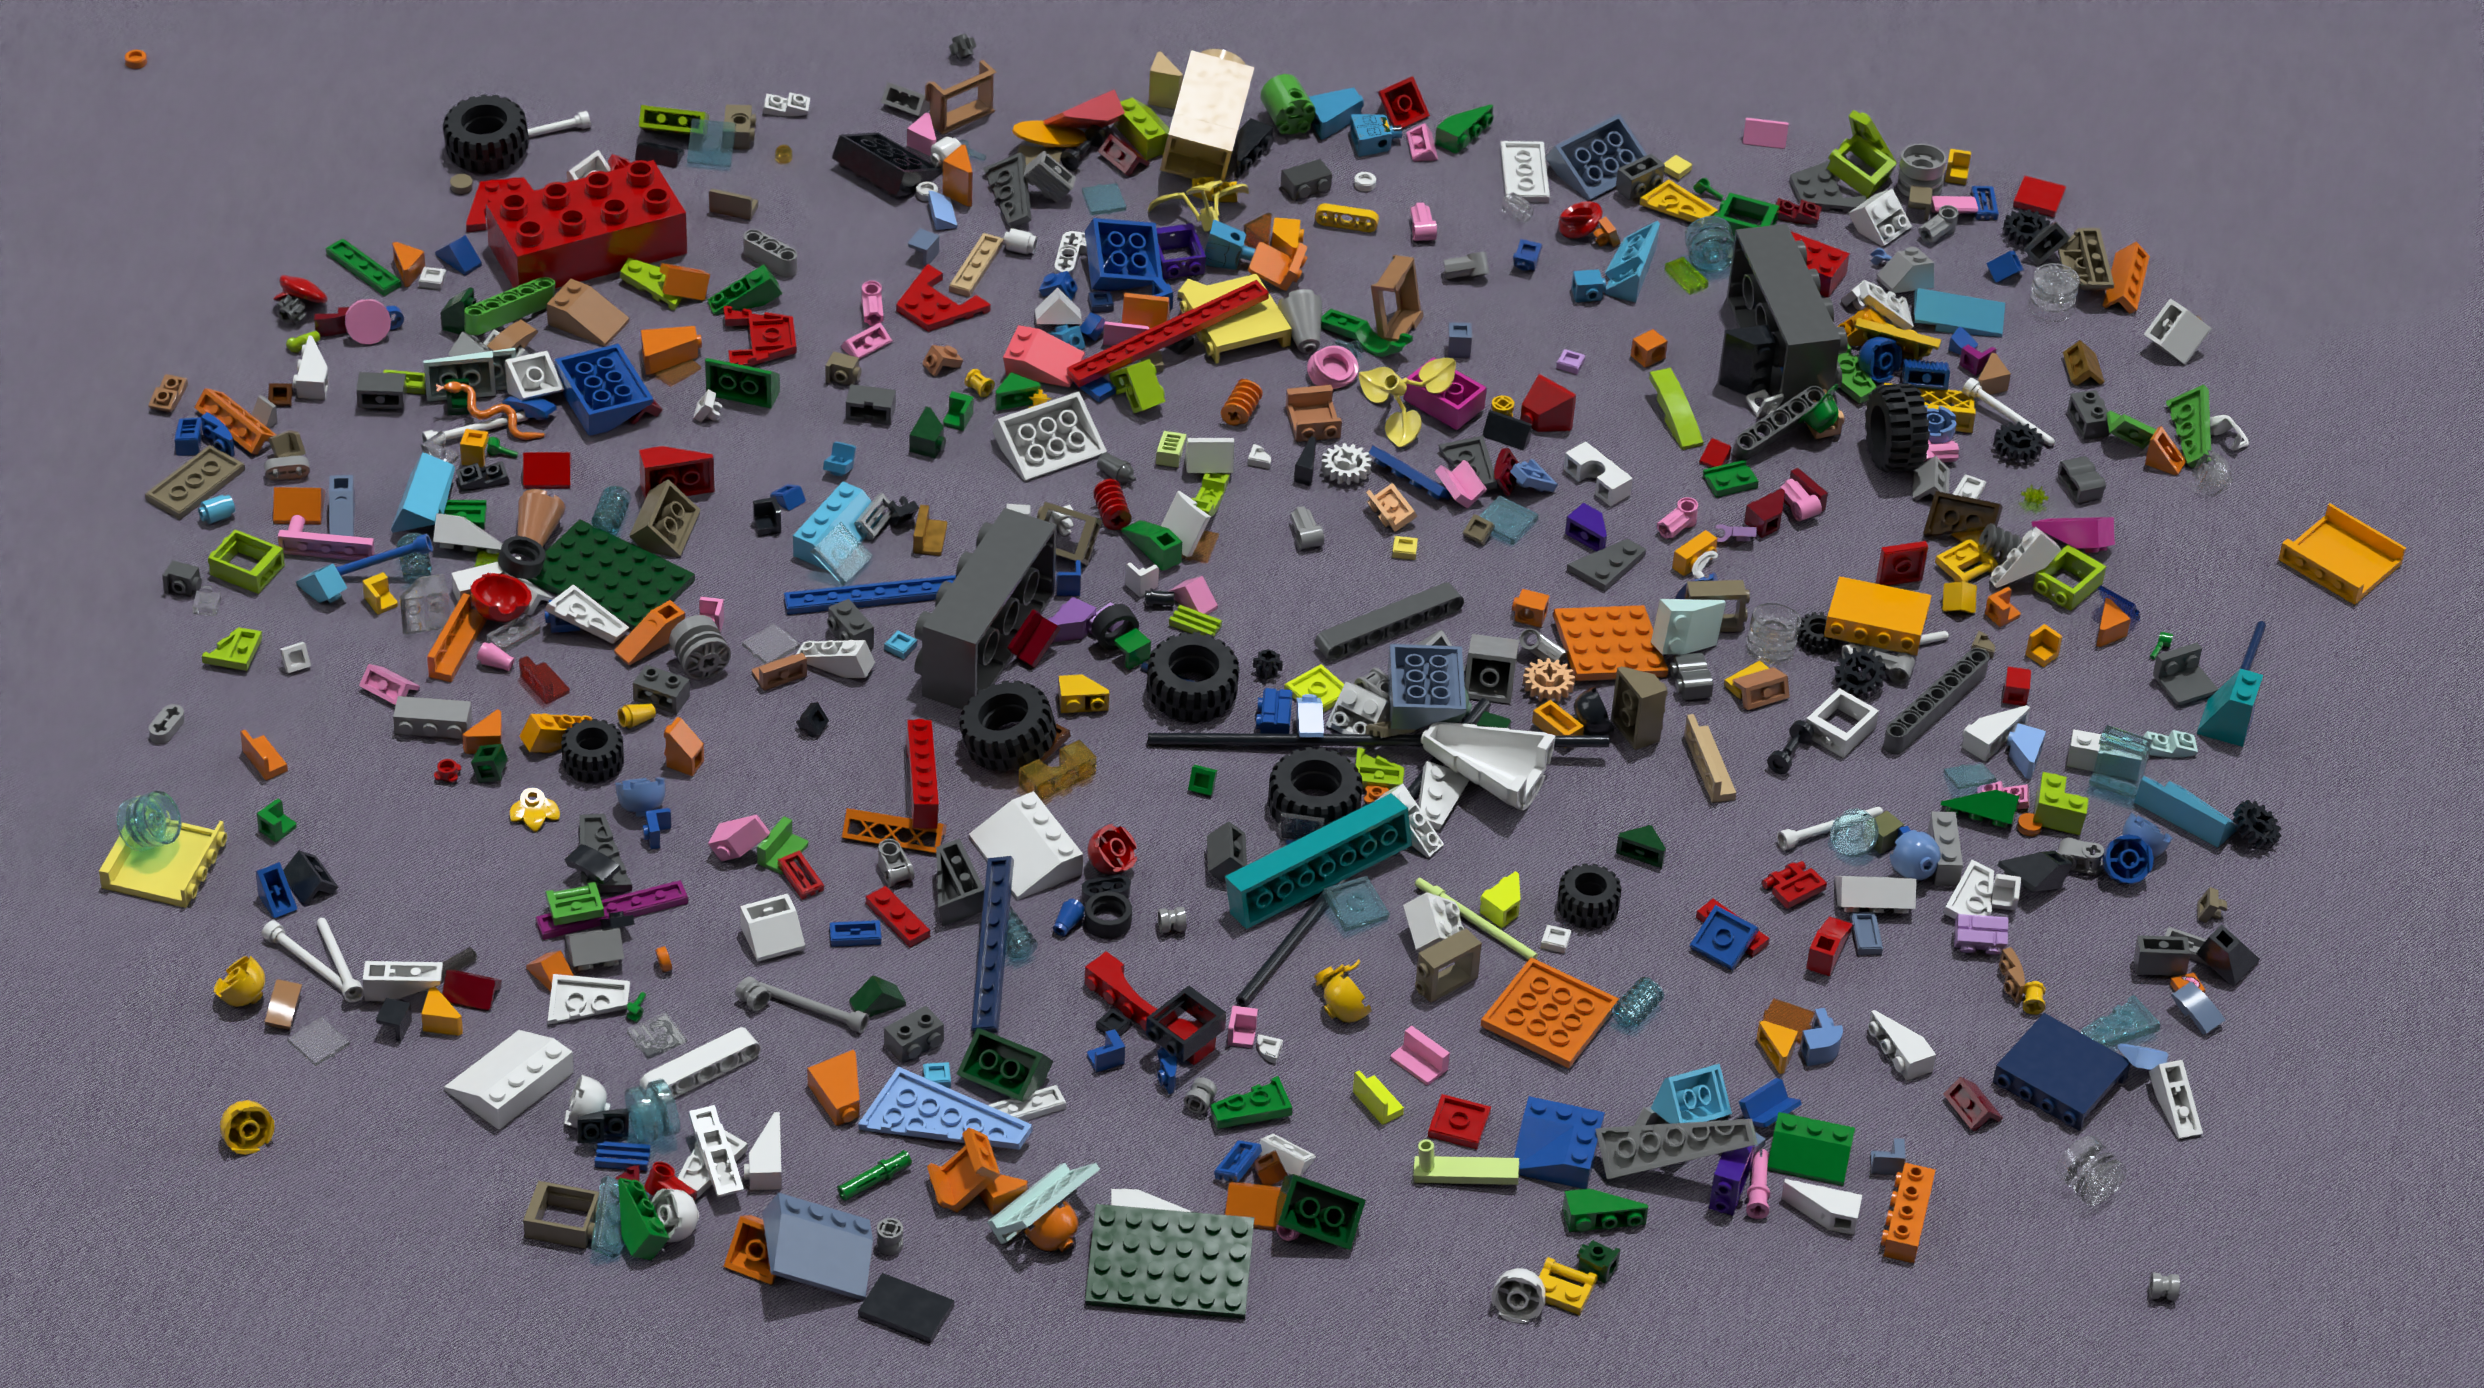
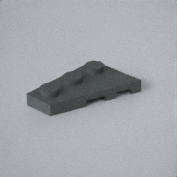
M1483 436L1438 445L1439 452L1454 469L1465 460L1470 464L1487 490L1498 488Z
M1625 539L1567 564V571L1605 592L1645 557L1646 549L1629 539Z

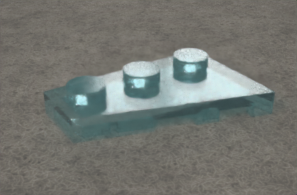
M2132 995L2128 998L2126 1004L2123 1006L2117 1005L2113 1008L2111 1014L2106 1017L2101 1016L2083 1028L2081 1033L2108 1048L2160 1031V1022L2135 995Z
M605 1176L601 1179L591 1249L615 1258L620 1254L625 1244L621 1232L619 1188L617 1179Z

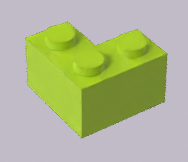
M1150 359L1109 373L1112 384L1116 386V395L1126 392L1133 413L1166 402L1164 389L1158 382L1156 368Z
M2043 772L2036 792L2033 822L2042 823V827L2080 835L2087 815L2089 798L2065 793L2067 777Z

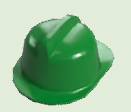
M1838 384L1834 385L1798 423L1806 422L1817 433H1823L1837 421L1839 415L1838 407L1832 397L1838 388Z

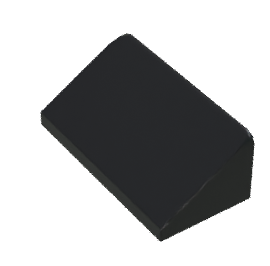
M644 141L637 144L635 160L647 162L654 160L656 165L676 168L685 150Z
M1489 410L1483 430V437L1524 450L1530 442L1532 424Z

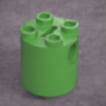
M1290 74L1277 75L1270 79L1263 86L1260 99L1280 133L1295 134L1307 132L1315 118L1316 108L1299 80Z

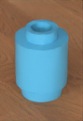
M219 495L200 503V508H198L201 520L206 521L208 524L231 517V514L236 511L230 495Z

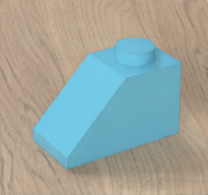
M333 563L317 569L296 581L298 587L319 603L326 600L332 603L342 597L340 592L347 589Z

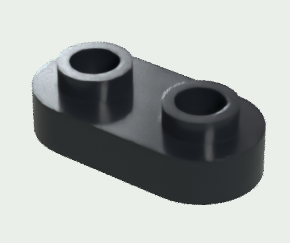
M1122 874L1088 879L1082 884V898L1087 902L1091 896L1104 891L1117 892L1127 897L1130 893L1131 881Z

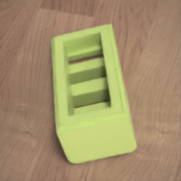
M1164 431L1156 452V464L1179 467L1187 434Z

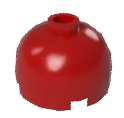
M1108 824L1097 830L1090 838L1087 847L1088 859L1097 871L1106 875L1121 874L1132 868L1137 861V856L1134 858V850L1137 849L1132 835L1121 826L1117 828L1112 826L1113 824Z

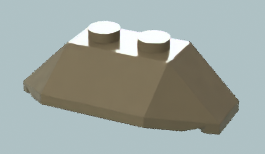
M2078 228L2071 236V239L2058 250L2065 281L2084 291H2107L2113 289L2114 282L2100 228Z

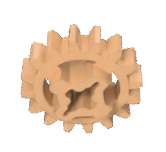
M1547 658L1546 662L1537 659V664L1531 662L1529 668H1525L1522 682L1525 685L1524 690L1530 691L1531 697L1537 695L1539 701L1543 698H1547V701L1555 698L1559 702L1561 696L1568 698V694L1573 692L1575 684L1573 670H1567L1568 664L1559 665V660L1551 662L1550 658Z

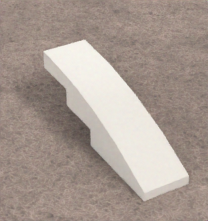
M715 1105L689 1111L692 1128L717 1197L742 1192L744 1188L730 1143L727 1142L723 1126L719 1122Z

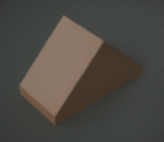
M1992 353L1978 382H1980L1982 390L1989 395L2008 391L2011 373L1997 354Z

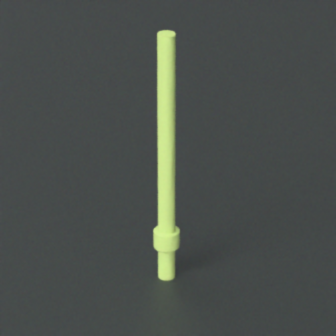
M1422 878L1416 880L1415 886L1425 893L1454 901L1459 907L1460 916L1528 960L1531 957L1537 958L1538 954L1448 896L1446 891L1439 886H1433Z

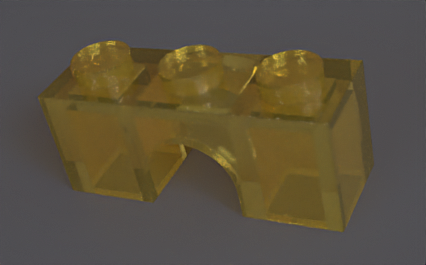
M1078 740L1060 749L1058 767L1047 766L1038 759L1019 768V786L1027 794L1034 791L1040 800L1049 798L1053 794L1070 788L1072 785L1095 775L1097 757L1081 740Z

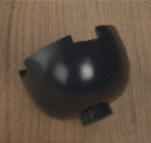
M1596 687L1581 693L1574 703L1575 714L1571 716L1584 725V732L1588 735H1606L1613 732L1614 727L1612 722L1609 721L1607 710Z

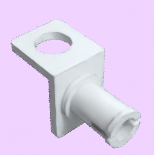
M1761 390L1747 395L1746 400L1756 417L1760 418L1779 408L1784 395L1779 394L1769 397L1766 390ZM1756 398L1764 399L1760 407L1754 402ZM1775 421L1777 424L1782 425L1781 422Z

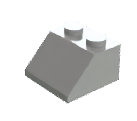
M1908 247L1904 251H1897L1877 274V280L1893 293L1914 291L1917 288H1934V262L1918 248Z
M620 928L565 935L571 966H578V970L592 969L593 963L603 962L604 967L618 965V960L624 959Z

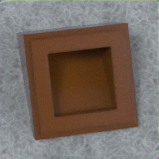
M269 383L268 400L276 406H292V383Z
M1276 1150L1256 1159L1253 1163L1263 1185L1271 1186L1288 1175Z

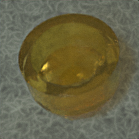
M782 144L776 148L775 159L777 162L789 163L792 161L793 152L790 146Z

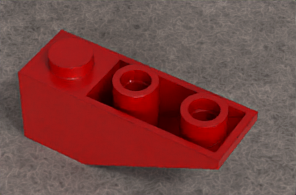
M1829 916L1817 931L1809 948L1806 969L1830 976L1853 924Z

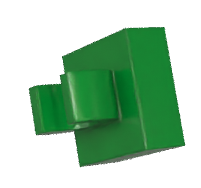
M1193 765L1188 790L1212 795L1218 770Z

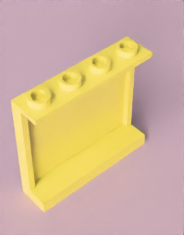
M1253 274L1182 291L1180 310L1182 314L1254 280H1257L1264 288L1265 286L1258 275ZM1269 294L1268 300L1197 332V337L1205 345L1207 354L1217 364L1219 363L1220 352L1272 339H1277L1282 348L1291 346L1292 328Z
M139 802L99 870L101 888L187 908L191 899L196 897L201 881H205L210 865L215 863L220 847H224L226 844L227 833L224 831L223 821H219L215 830L152 816L149 812V804Z

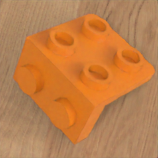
M1259 242L1248 271L1287 291L1293 281L1297 282L1302 273V270L1299 268L1302 269L1307 260V256H1305L1307 246L1299 243L1290 257L1263 242Z

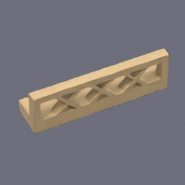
M1694 714L1687 715L1684 737L1712 803L1735 800V788L1708 725L1699 727Z

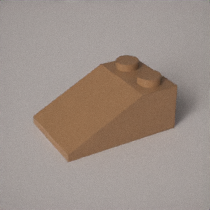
M570 279L547 303L548 325L604 347L630 322L629 317L591 286Z

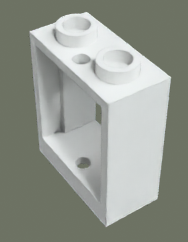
M1839 688L1807 717L1806 722L1814 730V736L1811 740L1844 758L1876 728L1879 710ZM1837 709L1859 721L1847 733L1825 721Z

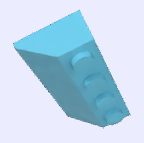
M842 482L793 535V556L834 573L868 535L860 531L861 526L857 527L854 524L872 502L867 494L858 487ZM876 507L875 510L871 513V515L866 519L865 522H867V521L869 520V518L874 514V512L877 510V507ZM882 514L871 525V529H873L875 525L879 522V520L883 517Z

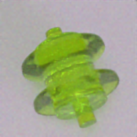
M2031 484V487L2027 488L2026 492L2021 491V496H2025L2024 501H2027V506L2032 502L2036 503L2038 508L2039 504H2043V500L2048 501L2049 496H2044L2043 486L2037 490Z

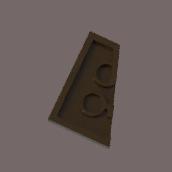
M1935 491L1923 535L1928 537L1984 530L1990 523L1994 524L1997 528L2003 506L1999 503Z

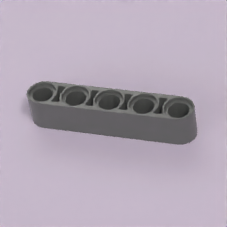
M1818 386L1807 388L1741 432L1733 445V455L1739 460H1747L1798 426L1799 420L1825 395L1823 389ZM1775 421L1781 422L1782 425L1777 424ZM1741 444L1748 446V448H1744Z

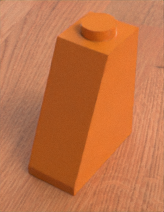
M695 326L641 330V346L646 375L698 358V348H702L701 334L697 335Z
M854 1050L807 1068L808 1086L836 1126L851 1122L860 1117L857 1061Z

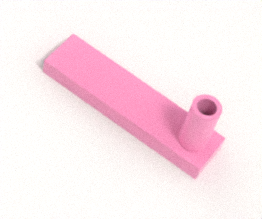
M299 515L291 518L288 530H279L278 544L279 547L283 548L284 554L355 561L375 555L374 538L302 532L305 519Z

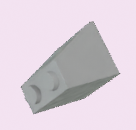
M1472 634L1465 677V688L1469 698L1479 700L1486 698L1489 701L1511 704L1519 640Z

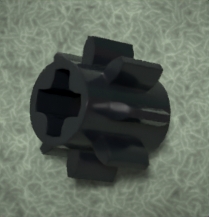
M1270 649L1259 651L1258 658H1253V668H1256L1255 674L1264 679L1277 677L1278 671H1282L1283 668L1280 654Z

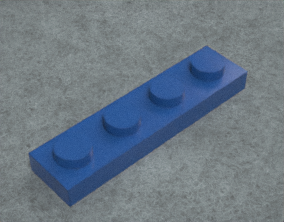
M1372 445L1369 454L1375 457V463L1384 468L1387 465L1392 467L1391 472L1400 478L1407 476L1411 479L1409 483L1419 489L1422 486L1427 488V494L1439 500L1440 497L1449 500L1451 494L1446 487L1386 451Z

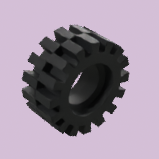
M1812 612L1811 616L1808 613L1799 622L1797 641H1799L1800 647L1804 646L1803 649L1805 651L1811 649L1810 653L1812 654L1815 651H1818V655H1823V651L1829 654L1831 650L1835 651L1839 645L1840 640L1814 633L1825 632L1827 616H1824V612H1820V615Z

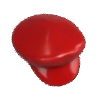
M1585 201L1573 204L1558 217V229L1563 236L1568 238L1584 237L1598 226L1603 210L1596 202Z
M288 275L280 276L279 283L282 292L273 298L274 301L280 302L283 298L290 295L291 297L297 296L316 303L322 302L325 304L328 301L326 294L309 280Z

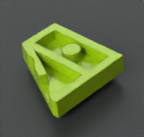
M238 627L227 638L219 641L217 648L211 653L204 652L202 654V663L247 671L262 640V631Z
M1357 747L1356 767L1362 776L1363 788L1372 785L1387 787L1391 790L1403 784L1404 767L1390 763L1380 756H1377L1375 759L1366 755L1365 749Z

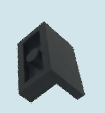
M298 850L283 869L287 882L302 903L308 904L318 890L334 894L338 888V885L315 855Z

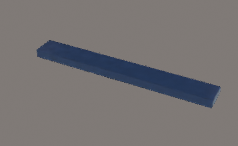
M1012 856L987 859L972 1019L973 1034H975L977 1027L990 1033L999 1032L1014 867Z

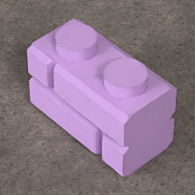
M1957 915L1955 919L1954 948H1961V952L1974 953L1976 949L1986 950V954L1990 955L2001 954V951L2007 948L2008 917Z

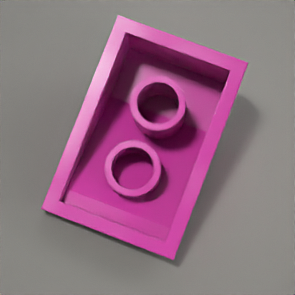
M2114 517L2047 518L2032 521V527H2037L2042 532L2075 548H2085V553L2105 551L2107 546L2115 545Z

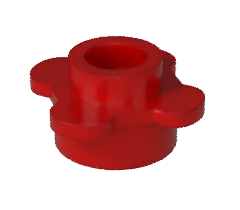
M452 759L441 760L437 765V772L434 773V778L436 780L455 782L458 780L457 774L461 771V765Z

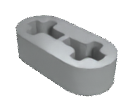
M304 456L272 458L264 464L265 476L270 480L302 478L310 472L309 461Z
M171 704L164 707L149 726L152 742L164 744L176 734L185 722L184 709L181 706Z

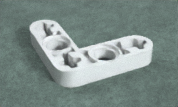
M1069 231L1063 234L1055 261L1054 274L1068 271L1073 278L1079 255L1087 254L1085 233ZM1070 254V255H1073V256H1072V257H1065V256H1063V255Z

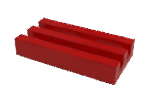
M800 850L778 859L777 865L802 900L807 898L808 894L810 896L815 895L817 890L819 892L824 891V884ZM794 859L798 861L814 885L809 883L802 870L794 862Z

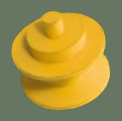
M1038 389V394L1029 397L1033 400V405L1028 408L1046 403L1052 398H1047V394H1043V390Z

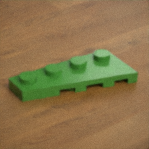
M2203 384L2166 401L2167 407L2171 410L2172 421L2175 422L2177 427V436L2180 437L2182 442L2181 447L2186 462L2192 468L2212 460L2209 389Z

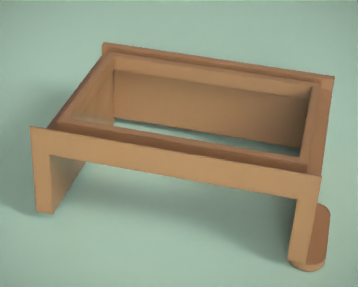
M984 60L979 61V75L943 90L934 81L927 82L925 85V100L930 102V116L933 127L943 135L995 112L993 109L994 74L997 72ZM978 86L977 100L947 112V99Z
M1393 255V261L1390 262L1379 281L1371 285L1377 334L1382 339L1388 341H1397L1400 334H1408L1412 327L1416 329L1424 314L1420 306L1414 258ZM1383 291L1395 292L1397 311L1388 325Z

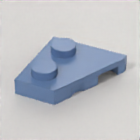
M1533 459L1528 463L1524 461L1521 464H1515L1510 471L1516 478V482L1524 488L1529 486L1541 492L1543 490L1554 492L1558 486Z

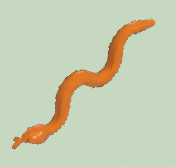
M448 382L444 386L436 384L437 392L441 389L451 393L465 391L467 393V409L473 417L479 420L489 419L498 413H505L508 416L509 432L515 438L531 440L545 436L544 433H522L518 431L517 415L510 405L498 404L485 411L478 410L476 407V393L473 387L467 384H460L459 382Z

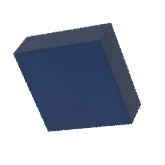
M1110 291L1088 293V301L1092 313L1114 311V303Z

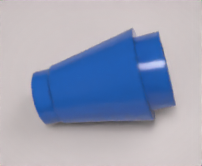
M1068 899V901L1063 902L1053 926V931L1060 936H1065L1084 917L1085 907L1083 904L1075 899Z

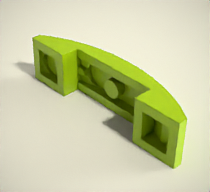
M1205 473L1201 489L1195 498H1191L1198 503L1196 507L1212 517L1223 499L1230 474Z

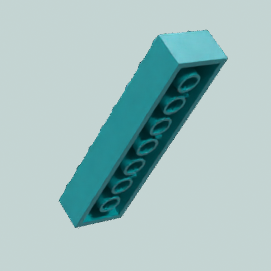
M1390 793L1226 875L1225 881L1230 914L1245 929H1248L1412 846L1408 807Z

